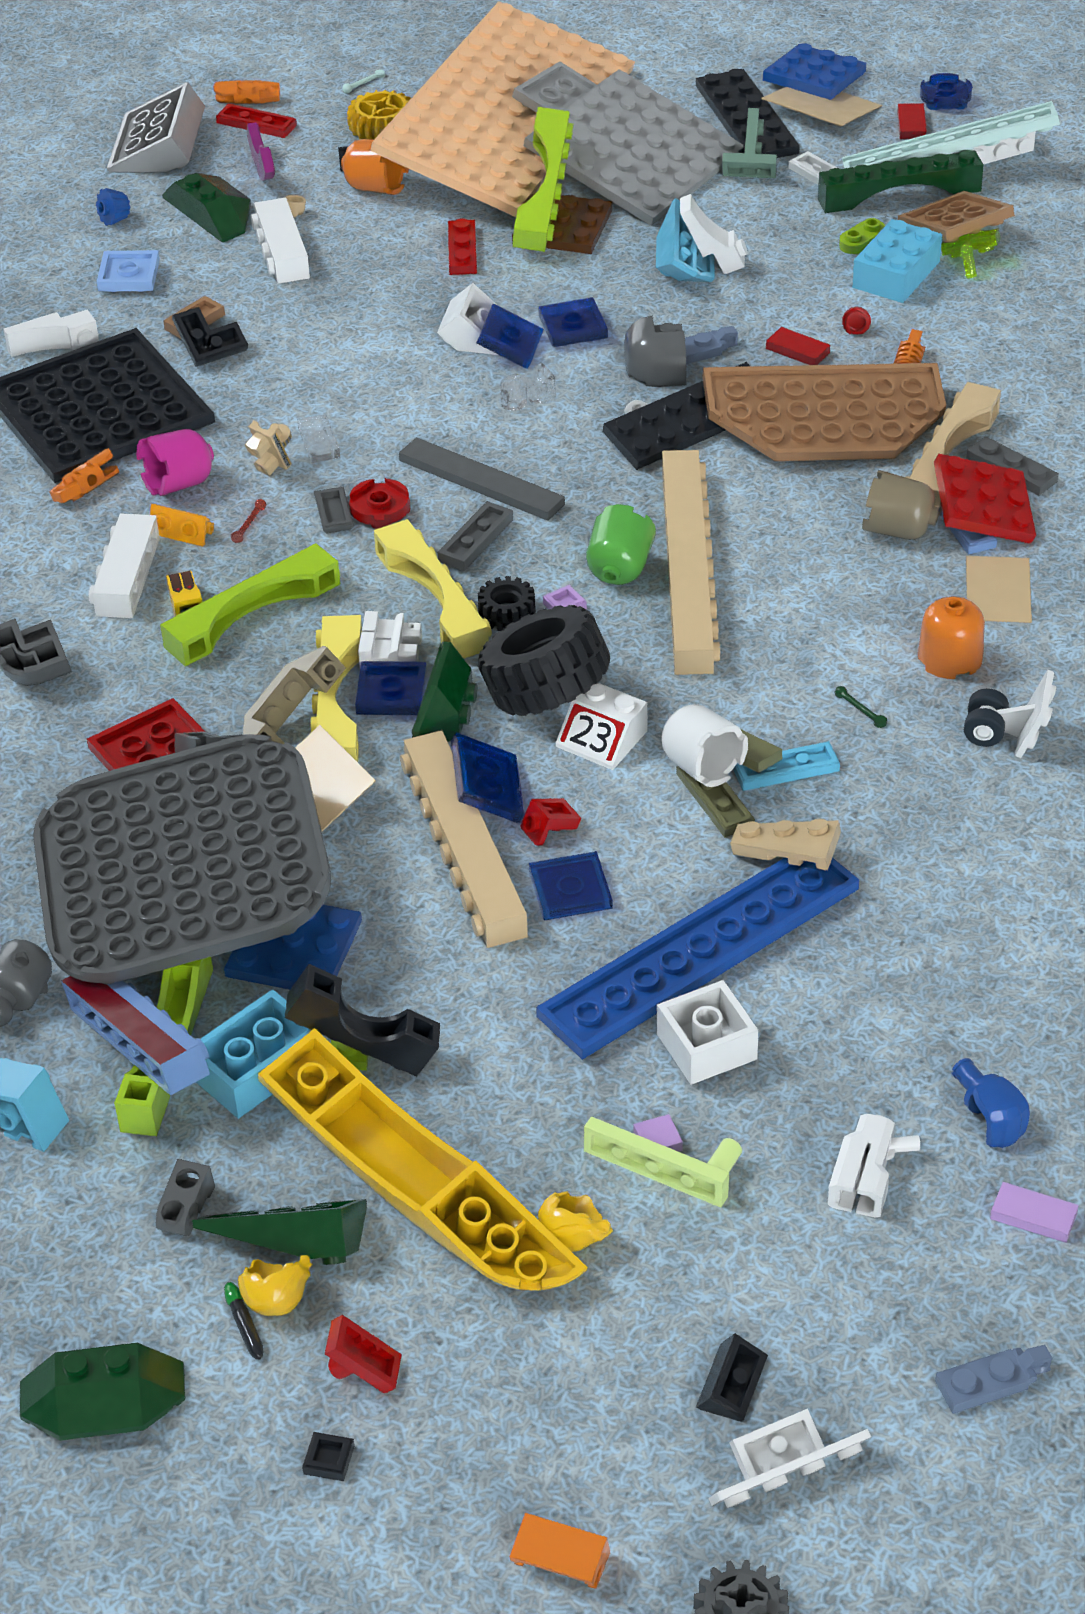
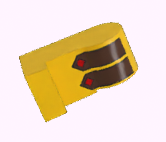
M191 570L166 575L174 616L181 614L180 611L184 608L194 607L203 602L197 584L195 585Z

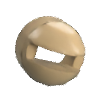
M299 195L285 196L293 217L302 215L305 210L306 199Z

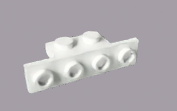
M806 1409L733 1439L729 1444L745 1481L721 1490L708 1499L712 1506L724 1501L726 1507L730 1508L750 1499L748 1491L762 1485L764 1491L768 1492L788 1483L786 1475L800 1469L802 1476H806L826 1467L823 1459L834 1454L838 1455L840 1461L863 1451L860 1443L871 1437L869 1430L866 1429L824 1447L809 1410Z

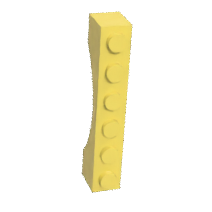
M408 519L375 529V552L387 570L417 581L438 599L443 608L439 619L441 643L444 641L451 642L464 659L479 654L483 650L485 643L489 641V637L492 636L490 624L486 618L482 619L478 614L475 603L466 598L461 584L452 579L448 567L445 564H441L437 559L434 548L432 546L428 547L425 543L421 531L415 529Z
M361 615L322 616V629L316 630V648L328 647L346 669L327 693L314 689V692H318V694H312V711L317 716L311 717V732L321 725L358 762L357 724L346 716L336 701V693L343 678L359 663L358 649L362 633Z

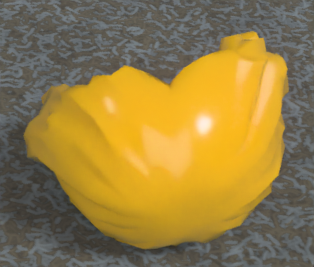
M568 1191L554 1192L544 1200L538 1211V1220L571 1252L580 1251L597 1241H602L613 1232L611 1223L607 1219H603L602 1215L594 1207L591 1198L586 1194L571 1196Z
M301 1255L299 1261L286 1263L284 1266L281 1264L265 1263L259 1259L253 1260L249 1268L245 1267L243 1273L238 1276L239 1291L244 1303L255 1313L264 1316H282L294 1310L302 1299L305 1283L311 1276L309 1269L313 1264L310 1262V1257L308 1255Z

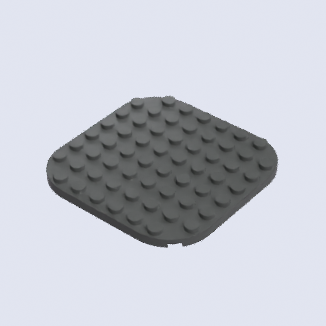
M243 735L84 778L60 791L56 795L58 800L49 809H42L34 826L33 840L46 943L57 966L68 975L82 981L112 984L269 941L283 935H290L318 912L330 891L331 870L305 761L299 751L291 744L285 742L283 745L273 742L271 736Z

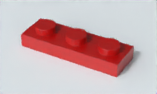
M460 218L448 221L449 275L477 274L475 219L467 220Z

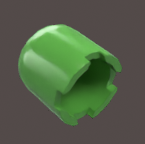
M616 504L604 508L603 513L595 519L586 551L587 565L592 574L608 584L624 585L637 579L645 567L656 536L655 524L648 515L643 518L641 515L634 513V507L629 505Z

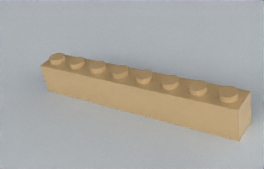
M443 731L405 739V754L400 755L402 770L404 774L410 773L411 775L410 786L413 795H420L419 803L424 819L430 818L431 820L429 822L431 835L434 842L440 841L441 843L439 848L444 865H451L450 876L454 888L460 887L462 890L460 892L462 906L465 912L471 911L473 915L471 916V923L476 937L482 936L487 948L528 938L527 913Z

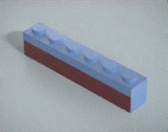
M72 976L61 980L71 1010L170 1096L210 1075L206 1063L209 1054L202 1040L199 1038L194 1039L182 1024L177 1025L173 1022L165 1010L160 1011L157 1009L148 996L143 997L140 995L132 983L127 984L124 981L112 984L82 981Z

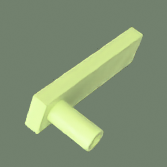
M592 1116L584 1126V1152L722 1208L727 1200L729 1172L742 1154V1147L735 1140L730 1138L723 1139L708 1163H705Z

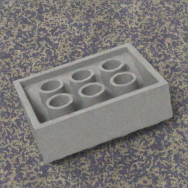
M188 82L125 113L107 166L109 172H169L175 168L181 169L189 163L205 105Z

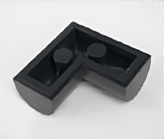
M199 307L172 316L173 323L195 367L247 351L248 343L237 322L210 330Z

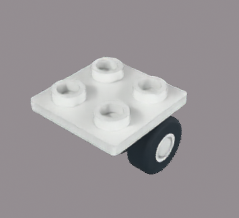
M1046 671L1034 694L1025 706L1009 708L1006 696L995 689L984 688L974 692L969 699L968 715L964 723L963 730L966 738L975 745L989 747L998 744L1002 740L1004 732L1018 737L1014 756L1022 758L1027 748L1033 749L1040 726L1046 727L1051 718L1053 708L1048 706L1056 692V686L1052 685L1054 672Z

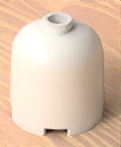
M694 704L686 705L676 710L669 717L662 732V748L672 762L695 780L707 787H716L731 779L728 773L733 770L737 763L743 764L748 751V738L737 725L705 706Z

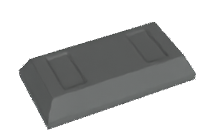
M344 487L314 491L323 531L325 533L351 530L354 524Z

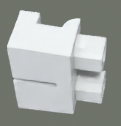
M365 611L358 649L360 675H399L401 666H418V645H421L422 641L421 623H404V613L397 614L395 620L379 619L378 611Z

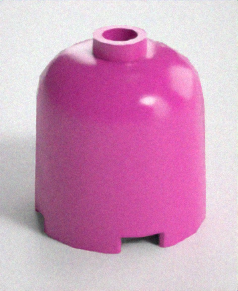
M182 429L139 440L136 456L137 460L143 459L145 472L140 475L146 488L152 495L159 494L164 496L204 482L211 472L214 452L211 445L198 432L191 429Z

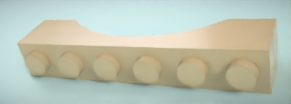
M967 382L962 391L956 393L952 408L946 409L942 424L937 425L934 430L932 441L926 442L921 459L915 460L912 474L906 476V478L927 484L933 490L935 507L940 508L939 515L942 511L934 460L938 453L949 455L965 439L991 428L999 414L1000 389Z

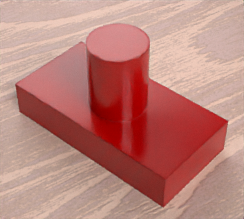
M343 1314L331 1320L325 1355L330 1358L328 1367L331 1374L337 1379H343L354 1373L382 1393H388L396 1389L402 1354Z

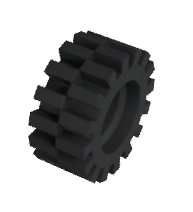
M505 576L506 580L501 581L500 577L495 578V583L489 580L485 582L486 587H480V592H478V613L482 619L486 618L491 629L497 626V631H503V628L510 623H515L528 614H535V593L533 586L530 587L529 582L525 581L522 583L521 578L518 577L511 581V576ZM502 603H513L510 605H501Z

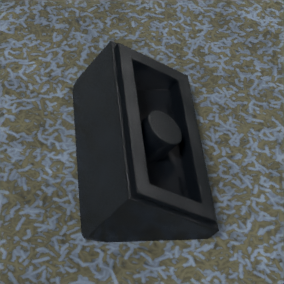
M736 1333L727 1338L719 1346L696 1408L742 1422L768 1354Z

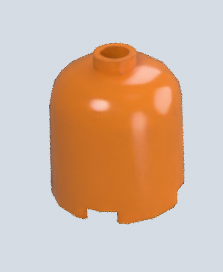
M359 139L352 142L341 160V167L348 184L361 191L388 195L399 194L405 184H401L403 173H408L409 168L371 152V145L375 139Z
M951 596L934 601L926 609L921 626L918 659L926 666L925 670L928 673L940 678L955 679L956 675L968 672L969 675H972L981 667L984 654L985 621L979 607L968 599Z

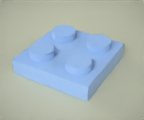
M159 250L104 251L97 278L98 292L153 291L160 261Z

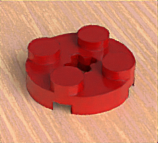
M384 478L385 483H375V479H369L357 484L350 492L349 509L351 515L357 521L371 525L374 529L382 528L401 520L411 509L408 489L401 482Z

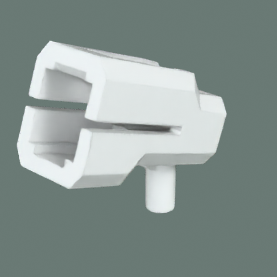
M872 1114L860 1115L856 1131L844 1136L829 1184L828 1205L835 1209L852 1212L856 1195L861 1194L856 1213L874 1218L881 1217L888 1193L889 1173L885 1169L887 1161L892 1159L895 1153L920 1151L919 1136L894 1137L895 1122L889 1118Z

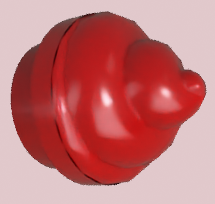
M858 306L851 307L844 313L842 325L849 334H864L871 325V317L866 309Z

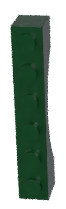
M963 150L953 154H936L924 158L912 157L902 161H884L880 164L857 165L844 169L832 168L829 171L819 172L818 201L824 213L853 210L861 202L874 194L901 185H930L946 190L953 195L963 191L970 193L981 192L984 164L975 150Z

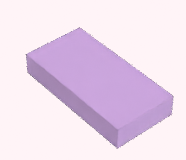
M1002 1182L991 1210L990 1219L1067 1243L1079 1205Z

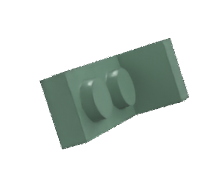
M748 108L745 153H723V176L776 178L777 155L762 154V142H758V136H763L764 119H759V108Z

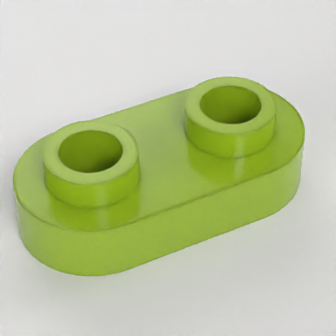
M868 218L840 235V250L847 254L861 253L885 227V224L876 218Z

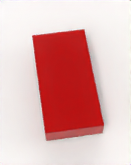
M924 103L898 104L899 138L912 139L926 135Z
M780 327L766 340L767 350L808 365H818L830 354V344L784 327Z

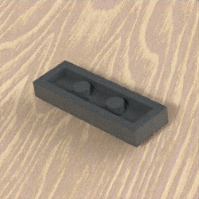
M986 436L967 449L966 459L986 462L996 466L1023 471L1027 490L1038 496L1058 482L1059 473Z
M486 501L437 552L440 563L465 571L513 521V510Z

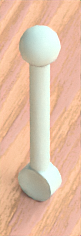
M379 69L375 71V74L352 84L346 83L343 85L342 90L348 94L353 88L377 78H384L385 71Z

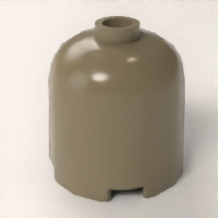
M878 470V478H874L865 505L871 508L869 519L863 518L862 529L906 540L921 538L927 532L929 525L935 526L938 520L940 508L935 507L933 490L923 482Z

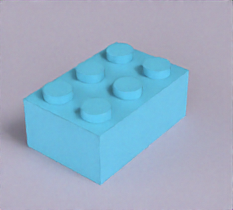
M891 219L854 259L852 288L904 303L940 262L942 234L934 232L929 228L907 224L902 220Z
M273 989L201 1038L209 1054L206 1063L210 1075L196 1083L238 1119L273 1095L259 1082L258 1073L311 1031V1029L299 1026L293 1021L284 1018L287 1000Z

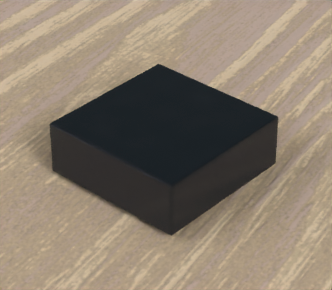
M313 1432L302 1466L303 1474L344 1481L355 1447L354 1439Z

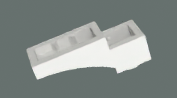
M691 194L680 198V214L702 257L714 254L723 274L744 268L745 255L748 252L743 239L738 240L734 230L728 232L709 219L699 208Z
M88 309L62 318L55 312L3 329L7 351L11 357L49 349H71L73 351L99 341L96 320Z

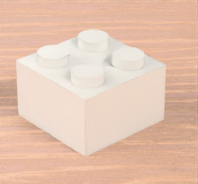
M724 980L657 1004V1035L690 1085L757 1060L758 1029Z

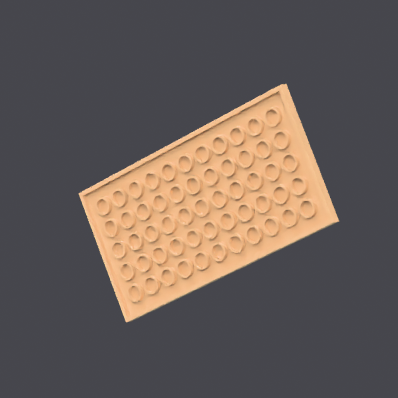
M498 1L372 142L370 151L516 217L518 207L526 203L541 187L546 176V170L541 157L523 146L525 137L534 131L537 113L523 106L521 102L512 97L514 88L558 62H562L598 85L618 69L630 74L633 71L635 61L628 59L623 54H617L605 49L600 44L585 40L578 34L567 32L556 24L540 20L531 13L522 12L508 3Z

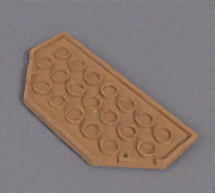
M937 363L703 367L702 377L708 418L774 461L895 459L942 417L946 410V401Z

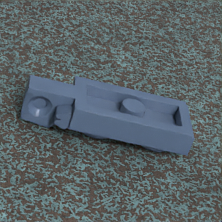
M734 326L721 327L718 331L701 332L686 337V364L720 356L722 351L727 348L737 346L738 331Z
M1046 1345L1028 1348L1024 1352L1021 1348L1008 1349L937 1372L935 1382L952 1414L1028 1390V1386L1037 1381V1375L1051 1371L1050 1366L1053 1358Z

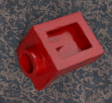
M564 798L531 799L520 827L536 846H541L544 844L549 830H575L578 828L582 818Z

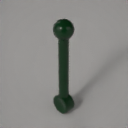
M838 686L835 689L834 693L837 698H844L872 719L875 727L883 728L887 725V718L885 716L873 713L849 695L844 686Z

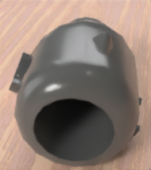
M14 939L6 942L0 948V1027L10 1022L13 1017V1010L25 1011L31 1009L39 995L48 992L47 982L52 974V961L48 954L33 942Z

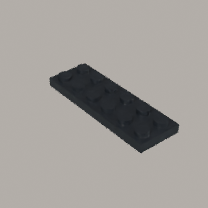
M731 69L729 72L718 74L709 73L703 77L696 78L697 89L729 135L743 144V153H745L748 108H759V119H764L763 136H758V142H762V154L777 155V158L799 154L800 145L768 101L761 99L764 97L744 69Z
M745 362L735 367H747L750 365ZM701 381L604 423L602 432L632 466L638 470L661 460L662 451L683 450L726 430L708 418L704 384Z

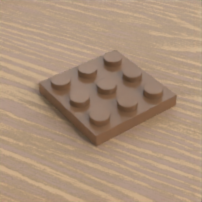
M963 191L898 215V220L941 233L944 243H952L958 241L959 237L965 234L979 233L982 231L981 228L986 226L1003 224L1005 219L1015 215L1014 206L1011 204Z

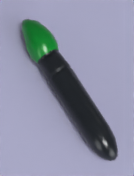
M227 1282L224 1286L225 1301L231 1307L234 1320L249 1354L253 1358L260 1360L264 1353L262 1341L243 1302L239 1288L233 1282Z

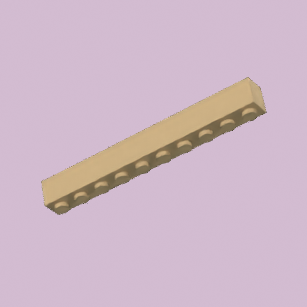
M699 450L662 451L674 674H714V661H720V642H713V640H718V620L712 621V619H717L716 600H710V598H715V579H709L713 578L714 569L713 559H707L712 558V540L706 539L710 538V519H704L709 518L708 500H703L707 499V481H701L706 480L705 462H700Z

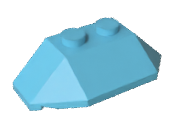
M675 198L656 237V268L663 275L671 276L678 281L712 282L715 278V256L710 254L702 257L680 214V200Z

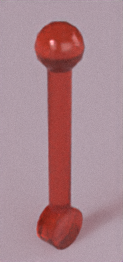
M258 499L255 501V508L241 528L231 534L232 542L240 543L243 541L244 532L259 511L266 508L265 500Z

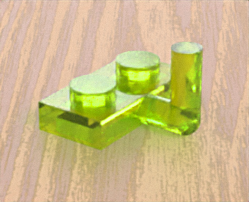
M999 228L981 231L976 234H965L960 236L958 241L944 243L942 241V256L949 254L951 258L962 256L966 278L976 277L977 271L972 250L978 249L979 253L994 250V246H997L1001 240Z

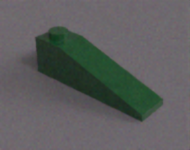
M357 1199L316 1203L313 1206L302 1207L301 1211H296V1208L293 1206L266 1210L264 1214H259V1210L206 1215L194 1219L192 1222L193 1228L299 1257L301 1255H308L310 1259L322 1258L323 1265L340 1264L346 1262V1256L359 1251L367 1210V1200Z

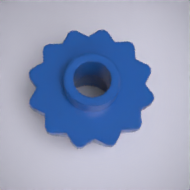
M109 188L100 189L96 202L100 221L108 226L127 218L131 208L127 195Z

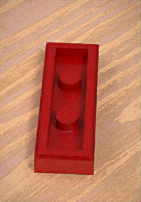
M230 103L216 115V122L218 124L247 130V124L257 122L260 133L286 138L297 126L296 118Z

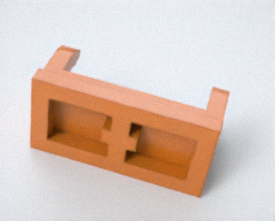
M525 1513L509 1557L510 1561H513L516 1565L523 1566L525 1563L583 1581L588 1587L596 1589L609 1558L610 1548L608 1539L605 1536Z

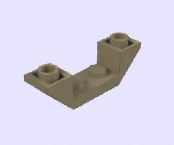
M322 646L286 664L244 715L243 734L271 736L273 742L284 745L285 743L275 733L311 688L327 693L346 667L326 646Z

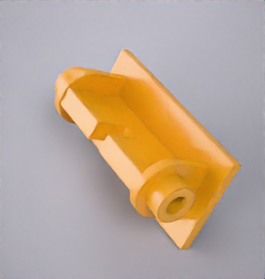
M151 504L150 515H156L159 536L204 547L206 534L211 535L214 531V523L210 522L207 516Z

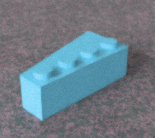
M0 1058V1127L5 1129L4 1136L16 1141L21 1136L34 1141L32 1143L33 1148L44 1152L69 1122V1118L50 1081V1075L40 1065H31L8 1058Z

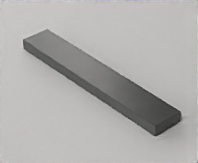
M417 437L399 452V461L547 521L565 505V496Z

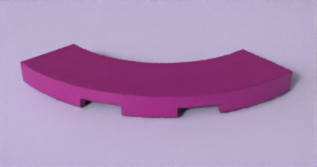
M257 122L247 124V138L258 175L262 181L273 179L275 167L269 147H264Z

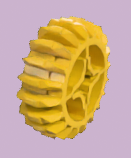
M386 89L379 92L375 90L373 93L365 92L364 96L358 95L357 99L352 100L351 105L348 106L347 123L349 130L352 131L354 136H358L359 139H376L410 101L411 97L405 96V93L397 94L395 90L388 92Z

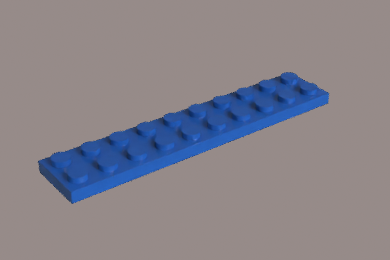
M783 858L536 1007V1016L583 1060L656 1015L657 1004L695 991L859 890V879L834 858H832L828 870L817 869L816 863L803 861L800 866L788 863V858Z

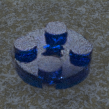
M937 73L931 75L929 81L925 82L923 80L921 82L920 98L930 110L954 108L962 110L968 106V102L972 98L973 87L968 79L965 82L959 80V75Z

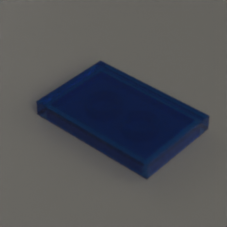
M456 732L451 740L458 801L507 820L520 823L525 815L516 754Z

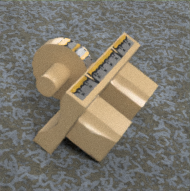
M253 420L248 426L252 437L246 442L245 447L251 455L258 458L254 462L256 469L268 476L278 466L287 470L292 465L284 449L292 438L289 427L285 424L273 423L266 430L262 429L259 423Z

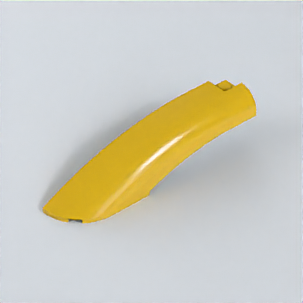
M315 1028L258 1073L259 1082L359 1178L431 1238L484 1276L510 1288L532 1291L562 1286L587 1271L588 1267L476 1160L474 1162L446 1144L400 1108Z

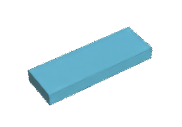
M828 741L782 751V760L760 773L738 763L733 768L742 790L745 791L840 771V762Z

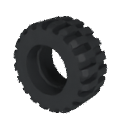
M560 605L548 610L546 608L539 610L533 615L528 614L522 617L521 620L507 625L503 631H498L492 636L491 641L485 643L483 650L480 651L478 668L498 709L510 715L527 716L529 713L535 715L542 713L544 710L556 709L559 705L566 702L569 703L580 694H585L591 690V686L597 684L602 679V675L606 674L610 663V652L590 611L580 606L567 605L563 607Z

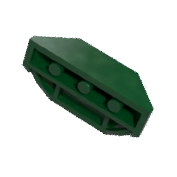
M201 173L189 174L183 179L174 182L162 194L163 199L222 243L246 232L251 199L221 177Z
M444 641L440 643L432 672L412 729V738L443 731L447 742L460 737L463 724L468 725L470 722V702H476L478 685L472 682L471 667L451 642Z
M138 1342L55 1352L20 1381V1419L27 1424L31 1423L42 1432L60 1441L144 1431L165 1416L175 1405H180L186 1399L184 1362Z

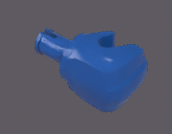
M970 1058L959 1060L952 1068L954 1071L952 1075L967 1090L964 1096L966 1107L972 1113H982L986 1119V1144L989 1147L1004 1148L1016 1143L1026 1132L1029 1122V1103L1024 1095L1004 1077L996 1074L983 1075Z

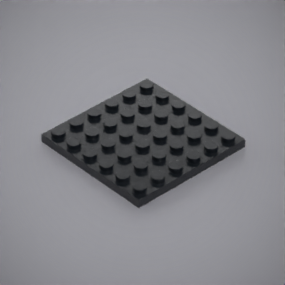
M137 328L0 377V417L54 483L61 481L62 477L67 473H70L105 449L109 448L113 454L112 459L105 463L107 464L136 453L137 445L141 439L182 429L194 431L215 423L214 412Z

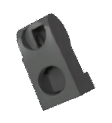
M177 1159L157 1209L155 1223L158 1230L190 1236L193 1230L192 1220L197 1219L198 1213L201 1212L206 1199L210 1198L215 1188L210 1166ZM187 1173H194L199 1179L188 1177Z

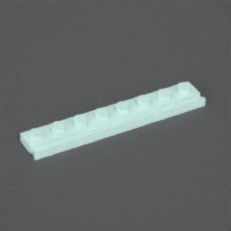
M1050 101L842 157L844 168H851L857 165L880 164L884 161H902L912 157L924 158L936 154L959 153L963 150L972 151L974 147L981 145H996L1000 140L1023 138L1030 132H1046L1051 130L1053 126L1060 125L1053 102Z

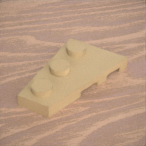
M815 819L805 822L782 820L777 823L750 821L737 825L730 844L733 855L768 861L778 856L788 858V863L800 866L803 861L816 863L817 869L828 870L841 834L839 820Z

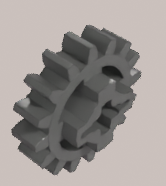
M730 1560L726 1561L725 1572L721 1573L720 1570L712 1567L710 1569V1581L702 1578L699 1580V1593L694 1594L693 1609H696L695 1614H789L788 1591L780 1589V1577L778 1575L769 1579L766 1578V1566L762 1565L757 1571L750 1570L749 1560H744L742 1568L735 1569L734 1564Z

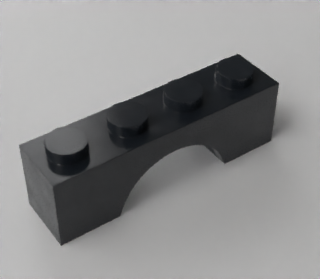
M308 964L287 994L284 1018L311 1030L315 1028L322 1035L333 1041L340 1042L360 1051L364 1055L376 1058L398 1070L417 1077L439 1049L440 1023L410 1009L389 1017H373L362 1014L345 1001L341 990L342 978Z

